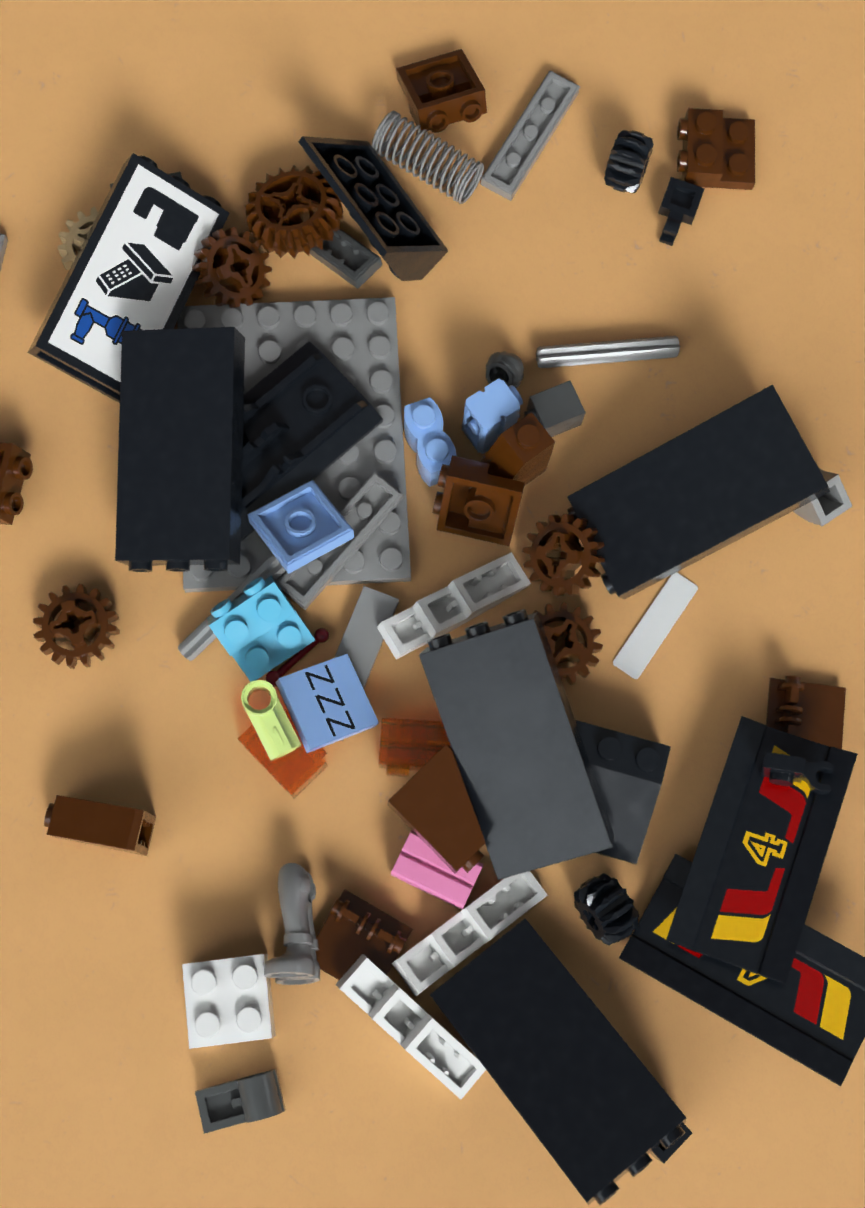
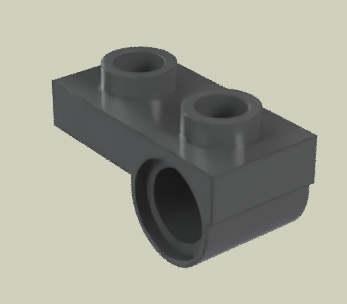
M276 1069L195 1091L204 1134L244 1122L249 1123L266 1119L286 1110Z

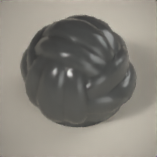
M506 351L492 354L486 364V379L490 384L499 378L504 380L507 386L519 387L524 377V366L521 359L516 354Z

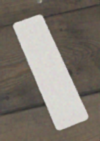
M677 572L672 574L614 659L613 665L633 679H638L697 592L698 586Z

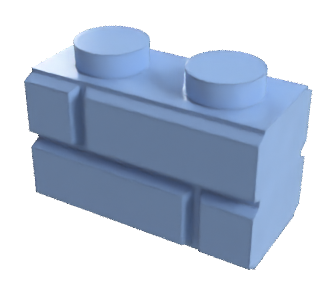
M499 378L485 386L484 392L479 390L465 400L462 431L478 453L484 454L487 452L500 434L517 423L520 417V405L523 404L521 395L513 385L507 386L504 380Z

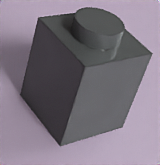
M567 381L530 396L524 416L532 412L550 436L553 437L580 426L586 412L571 381Z

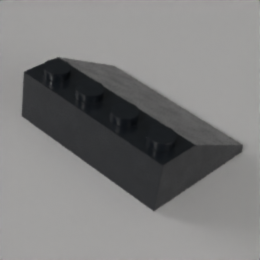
M301 137L298 142L345 205L350 216L366 234L371 245L389 265L390 271L401 281L422 280L448 252V249L370 143L359 140Z
M575 720L615 835L612 848L595 853L637 864L662 785L671 746Z

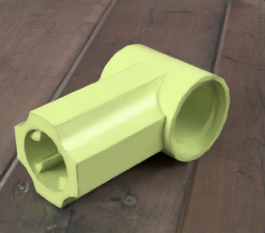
M254 680L248 683L242 691V705L270 761L301 747L302 744L273 685L265 680ZM257 690L268 692L271 696L269 706L261 710L252 708L248 701L253 692Z

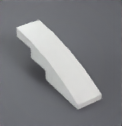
M511 552L452 580L447 587L416 601L411 608L382 621L377 626V629L397 660L428 644L427 641L454 630L528 587L531 582Z
M530 871L504 878L392 964L412 993L417 996L548 895Z
M364 954L357 959L336 983V986L365 1011L372 1020L393 1037L459 1099L465 1096L486 1071L481 1062Z

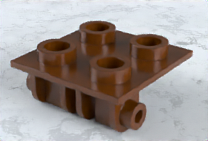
M786 676L785 680L770 678L766 725L829 747L842 749L846 688L801 682V677Z
M344 889L316 937L319 945L316 955L320 969L340 980L357 959L364 954L387 975L393 965L392 963L398 957L413 929Z

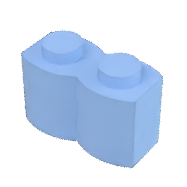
M429 397L405 405L404 435L410 448L417 453L416 465L419 475L431 487L438 484L442 464L450 465L452 455H457L452 440L443 431L442 413L435 401Z

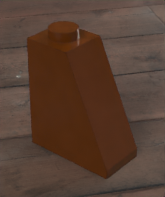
M531 412L501 433L480 462L490 464L488 474L525 482V485H527L546 471L555 441Z
M445 745L388 800V806L454 874L461 868L468 873L484 857L479 850L486 842L453 752Z
M56 795L55 803H50L47 808L44 826L48 827L47 835L55 838L147 856L156 817L140 809Z

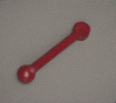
M325 628L317 629L314 634L315 641L297 652L277 671L268 672L266 681L271 683L273 687H276L275 682L278 678H281L319 642L323 643L329 639L328 630Z

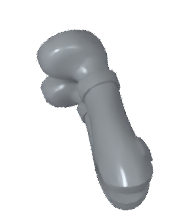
M288 863L280 869L278 874L279 901L285 928L284 946L287 947V950L282 956L272 958L266 962L264 976L275 978V983L282 985L311 984L320 980V966L316 955L319 945L318 939H316L312 912V901L315 899L316 887L312 876L303 867L296 863Z

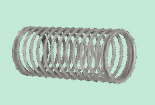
M391 111L384 117L372 140L371 146L380 157H386L387 161L392 160L394 165L399 164L400 169L405 168L407 173L412 172L414 177L419 176L420 181L426 180L427 185L432 184L434 189L439 188L440 193L446 192L447 197L453 196V201L459 202V204L465 203L470 198L484 171L483 163L480 161L475 162V158L468 160V154L461 156L460 149L454 152L455 148L453 145L448 147L446 141L441 144L440 137L434 140L433 133L428 135L426 129L421 131L420 125L414 127L413 121L407 123V118L401 119L400 113L396 111ZM404 121L403 128L397 140L389 149L390 143L393 140L398 127ZM392 124L391 129H390L388 135H387L386 138L384 139V137H385V135H386V133H387V131H388L390 125ZM411 125V128H410V131H409V133H408V136H407L406 140L404 141L403 145L400 147V149H399V150L397 151V153H396L398 144H399V142H400V140H401L403 134L405 133V131L407 130V128ZM418 129L417 134H416V137H415V139H414L412 145L410 146V148L408 149V151H407V152L405 153V155L403 156L404 150H405V148H406V146H407V144H408L410 138L412 137V135L414 134V132ZM424 134L423 140L418 150L410 160L415 145L417 144L420 137ZM431 138L430 143H429V145H428V147H427V149H426L424 155L422 156V158H421V159L419 160V162L417 163V160H418V158H419V155H420V153H421L423 147L425 146V144L427 143V141ZM438 141L437 146H436V149H435L433 155L431 156L430 160L428 161V163H427V164L425 165V167H424L425 161H426V159H427V157H428V155H429L431 149L433 148V146H434V145L436 144V142ZM443 146H444L443 152H442V154H441L439 160L437 161L436 165H435V166L433 167V169L431 170V167H432V165H433V163H434V161H435V158L437 157L438 153L440 152V150H441V149L443 148ZM451 150L450 155H449V157H448V159H447L445 165L443 166L442 170H441V171L439 172V174H438V171H439V169H440V166H441L442 162L444 161L446 155H447V154L449 153V151ZM399 155V160L396 162L394 159ZM456 155H457V158H456V161H455L453 167L451 168V170L449 171V173H448L447 176L445 177L446 172H447V170H448L450 164L452 163L453 159H454V158L456 157ZM406 159L405 165L402 166L401 163ZM464 159L463 164H462V166H461L459 172L457 173V175L455 176V178H454L453 181H452V178H453V176H454V174H455V172H456L458 166L460 165V163H461L462 160ZM413 162L412 169L409 170L408 166ZM471 163V165H470L468 171L466 172V174L464 175L463 179L461 180V178H462V176H463L465 170L467 169V167H468L469 164ZM420 166L419 173L416 174L415 170ZM426 171V176L422 178L421 175ZM434 173L432 181L429 182L428 178ZM475 173L473 179L471 180V182H470L469 185L467 186V184H468V182L470 181L471 177H472L473 174ZM440 178L439 185L436 186L435 182ZM448 180L446 189L442 190V186ZM454 185L453 192L449 194V189Z

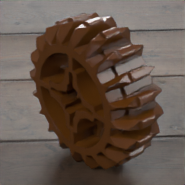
M293 165L291 171L284 172L279 168L278 175L273 177L266 174V182H256V192L248 193L249 203L245 205V213L249 231L252 232L255 241H261V245H263V248L268 253L275 251L280 258L287 252L295 259L298 252L304 251L309 256L311 248L317 247L322 250L323 240L333 241V231L340 230V219L343 218L342 201L321 172L316 171L313 173L309 166L299 171ZM312 200L318 202L320 205L313 204ZM269 219H275L278 225L270 222Z

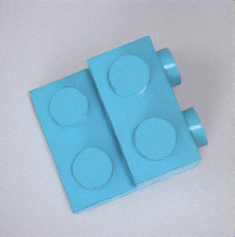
M272 575L265 580L259 577L251 581L243 588V595L232 602L230 599H225L211 609L210 613L212 615L207 618L210 629L228 654L233 656L250 682L259 679L315 641L313 634Z

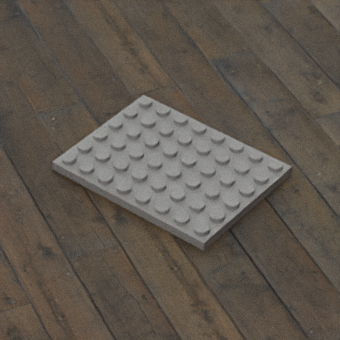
M395 297L253 303L250 306L240 304V307L236 309L230 308L228 304L219 307L216 305L184 306L177 321V329L235 327L245 337L244 394L310 341L383 418V422L314 481L338 511L341 510L374 471L403 493L404 496L401 502L327 586L411 581ZM254 530L241 541L240 565H228L227 571L204 570V565H190V571L183 572V589L185 593L236 590L273 553Z

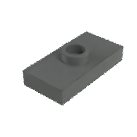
M343 230L333 231V241L323 240V249L311 248L310 255L358 289L383 265L381 258Z

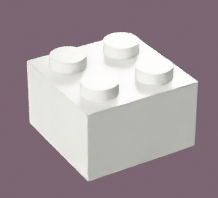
M268 954L182 964L189 1049L270 1039L276 1036L270 978L264 976V966L269 961Z

